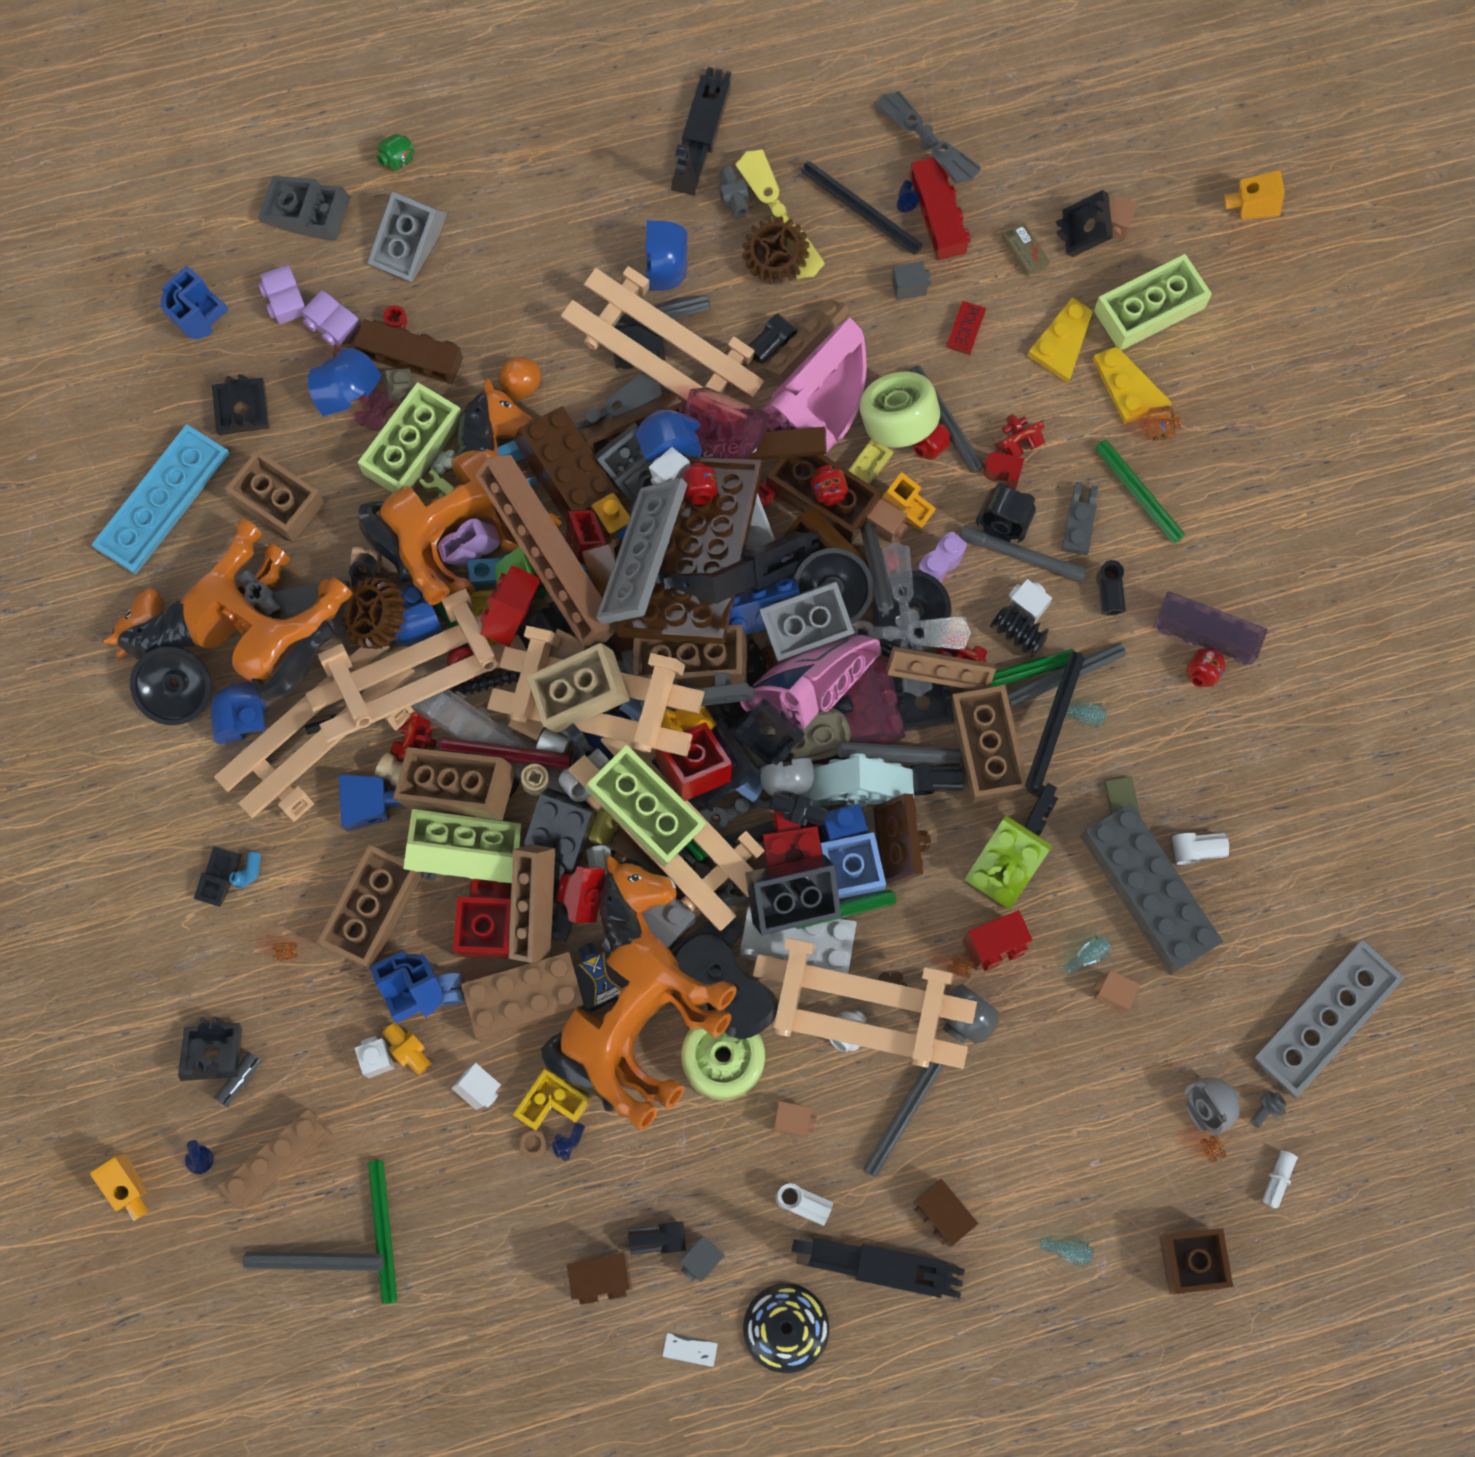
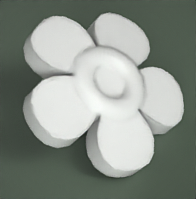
M451 449L446 452L441 451L436 460L431 464L430 469L436 471L438 475H442L446 469L449 470L452 467L451 459L455 456V452Z

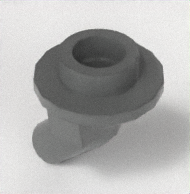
M1266 1091L1260 1097V1102L1263 1105L1250 1122L1259 1128L1270 1114L1275 1118L1286 1113V1101L1278 1092Z

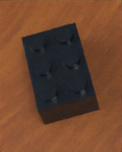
M547 788L539 795L523 847L533 844L555 848L554 884L560 885L561 874H574L577 866L580 865L597 811L586 801L576 802L567 794Z
M825 854L745 872L752 924L761 935L841 917L835 865Z

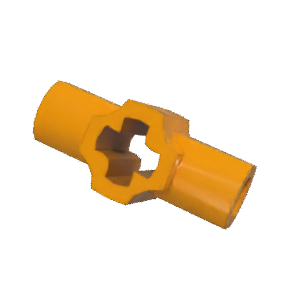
M394 1022L382 1032V1035L392 1045L388 1050L403 1067L409 1065L419 1076L432 1065L430 1060L423 1054L426 1048L410 1030L405 1033L398 1023Z

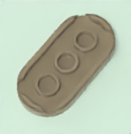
M833 708L827 712L818 710L817 716L803 730L805 735L802 741L796 744L784 760L781 759L782 763L791 762L792 759L811 758L812 761L837 755V744L839 742H849L851 732L847 718L840 711ZM768 724L761 725V730L764 734H775L772 726ZM743 744L759 768L768 765Z

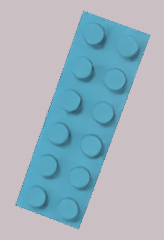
M186 424L91 545L94 549L136 575L230 455L229 451Z

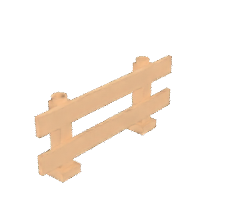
M628 266L623 272V284L621 285L595 268L584 283V286L607 300L609 304L598 317L572 300L562 313L561 318L586 334L584 343L591 349L596 350L603 345L691 404L692 407L689 413L697 420H702L707 415L728 430H731L741 416V412L720 399L719 396L728 383H731L752 398L755 396L764 380L742 366V364L746 366L750 364L755 350L733 336L727 346L728 355L724 354L637 296L638 294L644 296L649 290V279ZM624 313L628 314L713 371L714 374L706 386L702 387L614 328Z
M466 589L441 599L450 622L457 621V626L350 673L348 668L353 666L343 644L317 654L327 677L334 676L335 680L305 693L313 711H317L343 698L350 710L319 724L328 743L358 729L368 727L378 720L500 666L505 645L499 643L490 647L485 636L480 634L484 625L480 622L482 614L474 618L472 613L475 610ZM519 635L515 636L510 648L527 651ZM466 643L469 644L474 655L366 704L359 692Z
M526 626L524 637L530 640L527 651L505 646L499 666L502 669L520 673L516 691L513 693L493 688L487 709L511 715L510 719L526 723L527 719L542 722L527 676L563 660L549 656L551 647L559 648L561 637L552 631ZM651 653L648 664L654 668L651 679L621 673L629 698L645 701L639 722L601 713L576 724L581 732L635 744L634 748L643 752L651 753V749H656L687 757L693 735L661 727L666 706L699 714L705 692L674 685L675 674L682 676L685 665L675 658Z
M361 646L349 657L353 666L348 668L350 673L374 663L390 647L367 649ZM410 668L363 689L364 692L361 693V697L366 704L397 690L416 672ZM334 676L326 677L314 689L334 681ZM307 696L303 697L214 776L227 792L252 770L262 780L256 788L238 803L252 819L276 797L281 800L277 805L293 822L314 805L312 800L299 786L293 789L290 785L343 737L328 743L321 729L276 770L265 760L321 710L313 711ZM348 706L344 708L337 716L350 711ZM409 706L385 717V720L396 731L410 719L414 710Z
M606 737L600 740L614 756L627 745L673 790L666 777L652 763L656 759V749H651V753L635 749V744ZM583 755L568 771L586 788L587 783L599 772V769ZM591 795L586 799L595 811L604 808ZM688 800L685 801L707 823L693 840L717 864L707 876L701 879L679 854L664 867L611 815L685 894L681 902L691 912L698 908L719 931L736 917L714 891L730 878L748 897L745 872L754 870L746 861L750 858L754 862L765 850L747 831L735 841L738 846L733 849Z
M786 938L784 949L790 950L788 961L757 954L753 976L783 983L777 1015L769 1025L775 1028V1034L790 1037L791 1031L912 1057V1064L928 1068L929 1062L964 1069L968 1046L935 1039L939 1017L973 1024L977 1001L944 995L945 985H952L954 973L924 967L922 979H927L928 983L926 990L806 965L808 954L815 955L817 946L815 943ZM801 987L921 1013L917 1035L797 1009Z

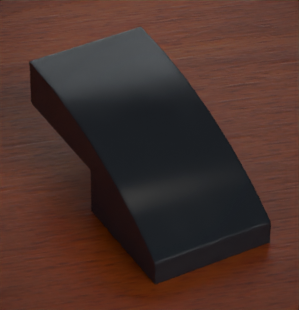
M213 846L206 872L201 873L194 899L221 907L231 886L229 876L232 872L237 871L242 854Z

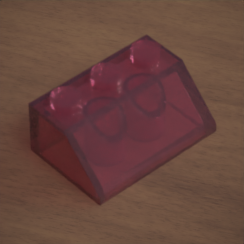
M709 387L690 389L684 411L685 415L697 419L701 425L695 431L699 438L698 442L701 449L719 458L748 459L764 438L770 415Z
M875 660L843 695H850L854 706V712L844 714L850 726L851 736L849 742L890 745L906 737L893 676L886 673L888 661Z

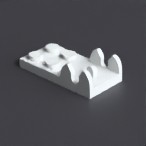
M749 903L739 958L756 961L757 954L788 961L790 950L784 949L786 938L817 944L815 955L808 954L806 965L848 974L857 922L837 919L801 929L791 928L761 935L752 924Z

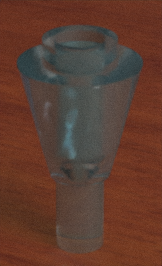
M1102 703L1069 705L1066 716H1072L1074 719L1098 729L1099 724L1105 723L1107 709L1102 708Z
M1094 934L1078 952L1077 956L1064 964L1063 967L1068 974H1071L1083 965L1086 966L1111 957L1109 951L1112 950V947L1103 935L1098 937Z
M1042 1238L1040 1244L1041 1250L1057 1253L1058 1256L1083 1270L1085 1264L1091 1265L1094 1248L1089 1247L1090 1241L1057 1242Z

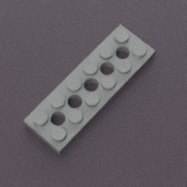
M682 478L640 489L596 617L602 624L645 615L688 485Z
M1359 941L1252 1059L1293 1098H1297L1403 981L1404 977L1365 941ZM1359 972H1365L1370 976L1371 983L1369 986H1363L1359 983ZM1342 991L1349 992L1352 995L1353 1003L1351 1006H1346L1340 1001ZM1324 1011H1330L1334 1014L1335 1023L1333 1026H1328L1323 1022L1322 1014ZM1306 1031H1313L1317 1035L1315 1046L1308 1045L1305 1042L1304 1034ZM1289 1050H1293L1299 1055L1298 1065L1293 1066L1287 1062L1286 1053Z

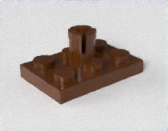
M904 793L873 807L878 851L886 886H894L922 875L923 861L921 852L927 851L931 844L930 835H927L928 832L926 830H918L916 806L913 794Z

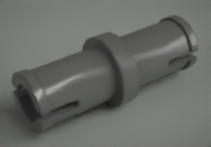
M248 1051L238 1065L237 1077L228 1078L213 1098L229 1108L240 1090L248 1086L249 1083L247 1081L263 1061Z

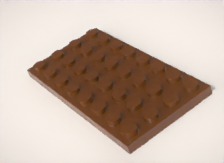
M685 457L690 461L691 465L703 463L715 471L718 491L711 502L703 505L693 504L692 501L687 500L685 497L683 498L659 571L678 574L713 573L743 559L742 554L745 553L763 470L762 460ZM656 583L652 590L645 615L619 621L616 632L618 637L725 644L735 596L715 604L673 587L665 589L664 583Z

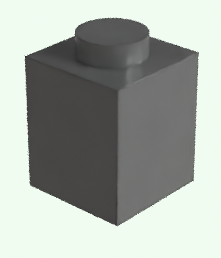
M923 261L893 266L891 279L896 300L926 295L927 286L931 285L929 270H925Z
M703 1236L680 1261L684 1265L681 1271L692 1282L696 1278L702 1282L725 1256Z

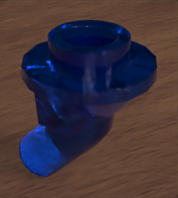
M905 180L899 191L896 206L901 213L914 210L919 202L918 193L911 190L913 184L910 180Z
M575 1123L569 1138L561 1134L555 1135L552 1149L557 1158L561 1157L563 1161L569 1160L573 1149L578 1146L585 1126L583 1124Z
M197 1140L189 1141L186 1144L188 1153L185 1156V1165L194 1174H204L213 1165V1153L209 1148L199 1146Z

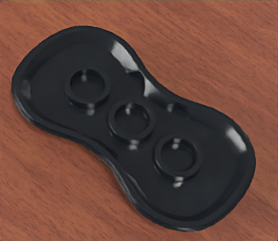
M712 933L698 934L688 939L674 952L673 955L678 961L679 969L689 977L705 984H713L725 980L736 987L735 997L723 1009L732 1016L730 1024L724 1033L736 1039H747L761 1033L773 1022L778 1010L775 995L767 986L749 977L740 968L733 949L725 939ZM708 1003L711 1010H716V1008H714L710 1003Z

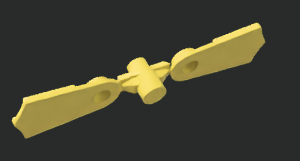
M762 149L746 151L736 163V167L759 200L763 203H770L769 207L776 221L781 216L785 224L789 218L785 206L777 200L779 197V187ZM766 190L773 191L771 196H765L764 192ZM787 238L786 248L794 254L796 244L793 240ZM808 238L805 241L809 242L810 248L807 251H809L810 256L804 259L807 263L806 267H799L801 274L796 275L797 279L815 277L818 271L825 265V262Z

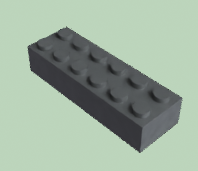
M1132 803L1084 831L1081 839L1170 975L1223 943L1217 931Z

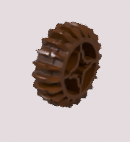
M770 216L769 223L767 224L760 220L761 227L757 228L752 225L753 234H746L745 237L748 242L742 245L743 249L746 250L742 253L743 259L747 260L745 263L746 268L751 269L752 276L759 275L761 282L768 277V282L771 285L775 279H778L779 284L782 285L784 277L792 281L791 274L794 272L796 275H800L799 267H806L807 263L804 259L810 256L809 251H807L810 245L808 241H805L807 238L806 233L801 232L799 224L793 226V220L791 219L787 220L784 224V219L781 216L777 222H774L773 217ZM777 234L775 237L771 239L767 238L768 236ZM788 237L796 244L794 254L786 248ZM758 247L766 253L764 264L756 258ZM780 262L786 263L782 266L775 267Z
M366 577L365 580H358V585L351 586L353 595L347 601V604H343L345 613L341 616L346 620L342 625L348 629L346 635L352 638V642L362 646V648L382 649V647L390 646L391 641L397 640L396 633L403 632L401 624L406 622L403 618V613L408 610L403 607L406 600L401 597L402 591L397 588V584L385 578Z

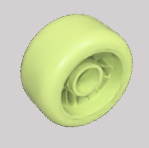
M903 371L882 376L865 389L860 399L859 407L865 430L868 436L881 446L900 448L916 444L928 437L939 423L940 407L935 388L929 379L918 373Z
M690 1028L681 1048L682 1068L688 1082L702 1095L716 1100L735 1099L750 1091L760 1079L765 1064L764 1043L760 1034L747 1039H736L723 1032L719 1037L714 1038L704 1029L694 1030ZM721 1048L728 1049L731 1053V1058L727 1062H719L715 1058L717 1050Z

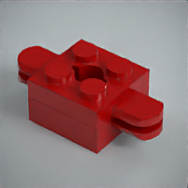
M774 811L773 818L776 832L761 834L762 846L765 850L766 868L822 855L817 826L802 828L800 824L782 819L783 813Z

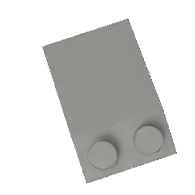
M392 192L367 263L413 282L440 235L447 213L405 195Z
M837 582L818 586L759 609L777 661L854 634Z
M676 898L668 905L654 907L643 913V918L651 931L670 950L696 922V915ZM605 939L600 946L604 950L610 951V944Z

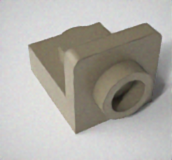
M410 369L385 370L384 380L390 402L399 401L402 403L416 385V383H413Z

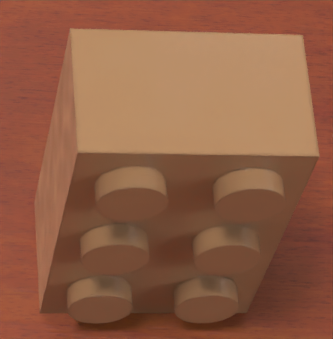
M258 450L255 451L224 489L232 502L292 543L324 505L318 490Z

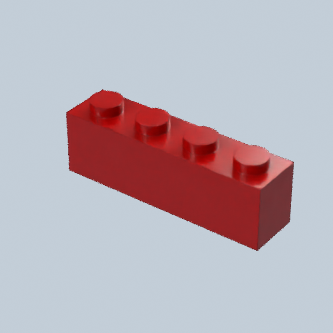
M934 157L911 162L909 176L937 261L966 254L971 237L968 228L964 229L962 223L963 212L961 207L956 205V191L954 186L949 184V175Z

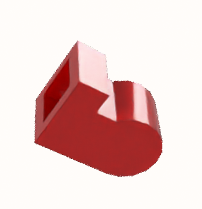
M993 452L985 460L983 467L984 476L991 481H1007L1006 484L1011 489L1016 490L1024 458L1001 452Z
M470 879L469 897L510 899L511 883Z

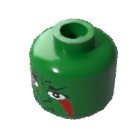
M395 133L378 143L376 158L382 167L396 171L412 162L414 147L407 136Z

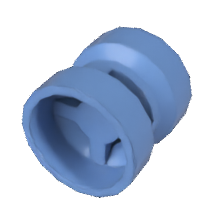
M461 973L436 976L443 995L439 1006H451L465 1002L464 993L461 991V984L463 983Z

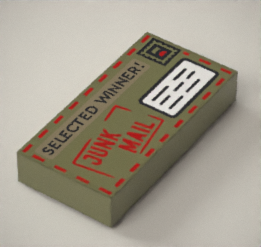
M1024 222L1003 232V240L1027 276L1049 265V259Z

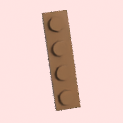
M828 299L764 367L767 375L784 382L849 313L847 306Z
M899 647L892 648L886 667V673L890 676L972 690L990 688L996 671L994 664Z

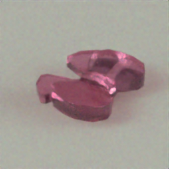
M372 391L368 397L361 395L359 397L360 402L371 408L370 411H356L354 413L356 422L360 426L365 425L366 428L372 431H381L387 424V420L384 417L386 410L392 408L394 402H390L388 394L384 392L373 393Z

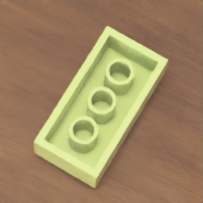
M1184 254L1100 296L1094 313L1116 347L1122 351L1205 309L1212 293L1187 255Z
M417 382L358 461L362 474L392 493L406 485L414 489L458 429L459 418L462 414L460 407Z
M627 745L587 783L585 788L664 867L707 824Z
M412 809L403 869L512 883L513 849L520 846L521 824Z

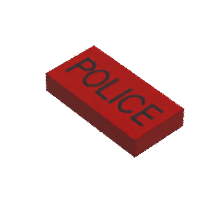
M962 301L946 348L968 355L971 354L986 312L985 307Z

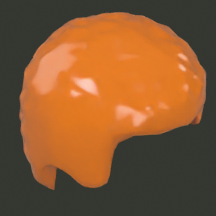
M514 357L510 359L500 370L498 378L500 390L506 391L512 400L520 401L527 396L533 395L540 385L542 376L537 363L529 358Z

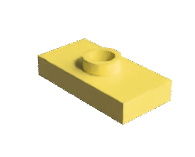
M871 439L848 471L871 485L890 460L894 451L875 443Z
M604 808L597 811L588 837L590 841L598 846H610L615 829L619 825Z

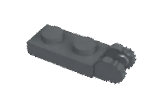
M1076 482L1073 498L1069 504L1062 551L1088 555L1097 506L1095 501L1098 486H1091L1088 494V503L1079 502L1082 493V483Z

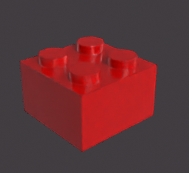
M511 565L507 574L502 572L496 584V588L499 590L493 589L487 601V605L491 607L490 609L486 607L481 616L480 622L484 625L480 634L510 647L529 610L541 579L514 565Z
M706 722L683 731L693 735L687 757L656 750V763L675 793L684 801L724 785L731 780L732 762Z
M457 896L453 952L457 957L509 959L511 899Z
M1019 910L968 931L962 940L975 970L983 968L985 972L998 967L999 963L1007 957L1009 961L1025 955L1024 952L1029 950L1028 946L1033 941Z

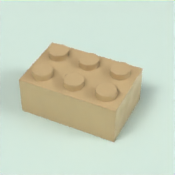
M602 643L527 676L542 724L545 728L555 733L566 729L572 723L576 725L630 701L614 652Z

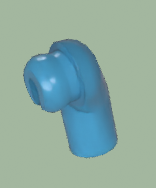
M248 852L246 867L241 871L230 874V884L236 888H245L255 881L259 876L262 854Z

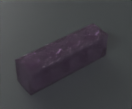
M1167 591L1152 626L1164 635H1175L1183 638V641L1187 644L1216 649L1222 655L1232 657L1235 662L1243 665H1252L1258 658L1268 631L1267 628Z

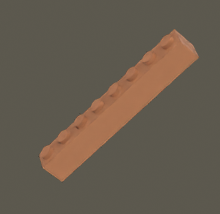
M506 455L487 458L476 472V478L581 645L587 647L606 642L617 630L618 622L602 624L596 619L602 597L513 457Z

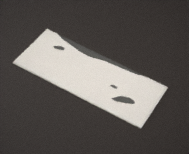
M667 1333L662 1357L713 1367L718 1343Z

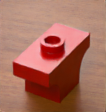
M577 866L574 874H561L557 901L566 906L569 921L574 923L597 922L600 891L603 887L605 868L600 866Z

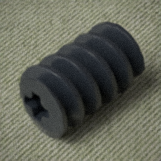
M1012 603L1008 607L1001 609L990 624V628L998 625V634L1007 631L1005 639L1008 641L1016 637L1014 646L1018 647L1024 643L1022 652L1027 653L1032 650L1031 658H1033L1047 640L1049 629L1046 628L1039 632L1040 623L1037 622L1031 626V616L1024 620L1021 619L1023 610L1021 609L1013 613L1015 604Z

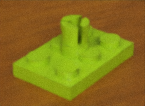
M1005 816L964 880L1010 910L1052 848V845L1008 816Z

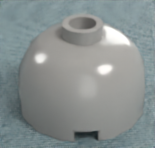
M811 758L792 759L791 762L782 763L781 761L777 766L769 764L760 768V779L763 788L770 796H773L774 792L790 796L791 792L802 795L807 793L813 786L814 767Z
M1207 1077L1186 1087L1184 1097L1189 1095L1190 1103L1186 1104L1187 1111L1192 1121L1201 1131L1209 1130L1212 1132L1210 1136H1216L1227 1131L1235 1124L1240 1115L1239 1096L1237 1091L1228 1083L1219 1078Z

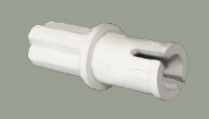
M1280 1150L1274 1171L1268 1175L1271 1179L1263 1197L1265 1205L1272 1208L1279 1207L1286 1186L1291 1184L1289 1179L1298 1160L1296 1155Z

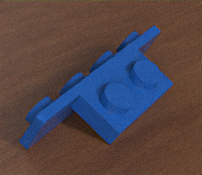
M782 579L774 585L763 587L759 590L752 588L748 592L735 595L729 625H742L745 635L765 630L766 628L759 609L774 604V601L799 595L800 590L797 579Z

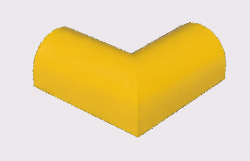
M544 1067L513 1113V1116L537 1131L552 1108L577 1123L589 1106L591 1098Z

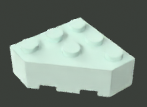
M852 754L846 760L833 759L827 765H813V786L807 793L802 794V796L813 799V805H824L825 807L844 804L845 807L855 804L866 807L867 804H881L904 793L913 794L914 797L913 770L902 767L900 763H885L884 759L881 758L869 759L866 758L865 754Z

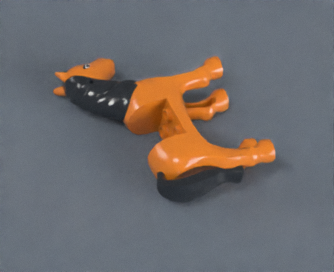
M489 378L485 379L483 391L466 405L464 412L459 418L456 442L457 453L456 457L451 459V465L460 485L456 486L446 496L434 499L427 507H425L414 490L409 485H406L389 495L385 501H372L360 505L358 511L359 528L366 541L396 567L401 583L413 580V585L422 592L424 599L429 605L438 604L441 602V599L463 589L467 590L469 596L475 590V587L467 578L457 577L447 570L438 555L437 546L447 534L457 530L470 519H478L480 521L491 520L497 529L501 541L499 546L503 551L513 552L519 546L475 474L487 458L500 456L496 439H515L518 429L534 419L517 407L506 391L494 388ZM548 513L559 530L562 522L555 514Z
M241 518L236 525V537L228 552L206 576L186 593L182 600L176 601L163 611L164 601L158 591L148 588L139 592L129 609L117 621L112 635L102 642L109 645H118L119 648L116 651V657L118 658L133 655L136 659H140L152 649L162 646L185 648L198 645L205 649H212L224 643L237 629L244 636L236 645L232 655V665L235 671L254 684L255 690L261 699L266 701L280 700L291 695L299 688L308 674L319 648L326 641L335 637V633L328 621L336 616L341 604L348 601L353 594L346 585L335 577H332L330 580L324 578L318 585V597L314 605L304 612L287 619H274L259 613L245 599L246 591L240 584L236 586L234 583L235 574L254 554L253 544L263 536L255 525L247 519ZM270 543L265 549L263 564L254 576L259 582H263L269 588L275 587L281 581V569L287 566L291 560L278 546Z
M608 856L606 863L609 873H607L604 886L600 891L599 904L602 926L611 951L606 962L630 983L620 991L619 1000L613 1009L605 1014L603 1020L586 1010L575 1008L563 1026L562 1031L551 1037L541 1048L545 1065L554 1074L571 1086L594 1094L602 1101L605 1111L612 1112L616 1110L617 1114L630 1119L632 1125L641 1131L646 1129L657 1115L658 1109L652 1102L657 1101L666 1109L672 1108L678 1103L685 1089L682 1084L673 1079L660 1081L648 1076L641 1069L633 1051L636 1037L641 1029L663 1006L672 1002L682 1014L687 1026L694 1030L704 1029L712 1037H719L726 1030L732 1018L731 1014L723 1009L731 1003L737 989L725 980L713 984H705L683 973L679 969L678 961L668 946L654 935L644 920L643 913L654 907L668 905L675 900L677 893L674 882L668 877L650 873L646 867L634 859L617 862L613 857ZM710 1003L716 1010H706L698 1005ZM621 1086L638 1091L646 1102L634 1100Z

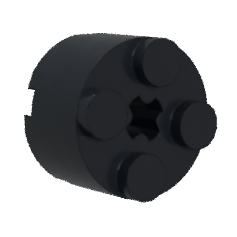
M998 483L995 488L988 491L977 515L976 524L978 526L981 524L984 527L983 532H986L988 535L1011 542V539H1018L1017 543L1022 542L1036 513L1035 498L1031 494L1011 489L1007 484Z

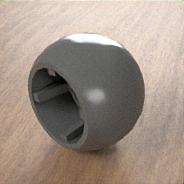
M963 984L955 986L945 994L977 1001L973 1024L942 1018L947 1022L942 1029L962 1044L967 1038L977 1044L993 1034L999 1021V1011Z

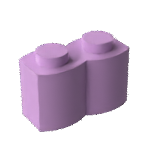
M289 264L260 274L263 282L258 284L263 297H269L270 303L266 304L271 319L277 318L280 325L303 317L301 311L305 308Z
M322 290L301 311L304 317L303 323L311 331L315 332L318 330L322 333V338L330 346L337 345L343 348L361 328L359 319Z
M470 519L463 523L456 533L445 536L437 547L443 562L466 569L467 560L480 559L482 555L491 553L498 547L501 541L495 526L478 519Z
M954 532L946 534L938 542L936 550L924 556L918 571L928 573L942 583L947 572L955 569L962 561L967 543Z

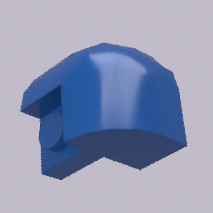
M647 221L646 278L649 279L648 291L673 289L680 285L686 277L688 269V233L679 224L668 221Z
M187 265L162 288L163 295L160 307L168 319L192 339L205 338L213 333L210 326L229 310L226 304L208 289L203 279Z
M341 348L335 358L327 360L322 366L311 368L308 375L309 393L321 415L326 416L351 408L352 405L350 403L361 395L368 397L382 375L372 360L361 351L352 348Z
M657 410L647 416L640 423L639 429L636 431L637 440L647 460L654 462L656 458L661 457L671 447L679 453L691 457H698L702 453L698 442L699 438L695 433L701 426L697 419L680 412Z
M411 584L399 589L402 591L401 597L406 600L403 607L408 611L403 613V618L406 620V622L401 624L403 632L396 633L397 640L392 642L400 646L410 647L443 632L432 605L426 602L422 592L417 587Z
M252 682L227 686L221 689L213 698L210 712L213 739L217 745L244 740L243 734L266 730L264 711H268L267 701L258 696Z
M402 951L370 966L375 983L385 998L390 1014L396 1024L422 1011L426 1018L440 1005L443 996L434 970L423 953L421 955L406 954L405 951Z

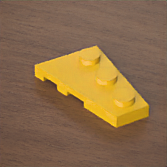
M1072 297L1029 350L1027 356L1069 384L1093 311Z
M1118 347L1094 355L1093 362L1124 424L1171 406L1172 402Z

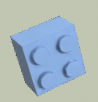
M874 832L820 843L822 855L825 854L835 865L839 901L885 890L886 881Z

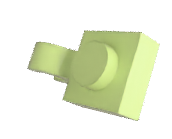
M434 470L429 471L431 477L434 478L433 482L426 483L423 479L420 480L424 490L438 492L437 498L446 496L454 489L446 480L441 479Z

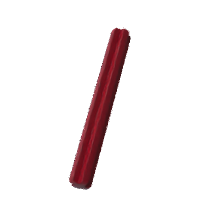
M446 737L440 739L439 751L499 757L508 762L539 764L545 767L568 769L572 761L571 755L566 753Z

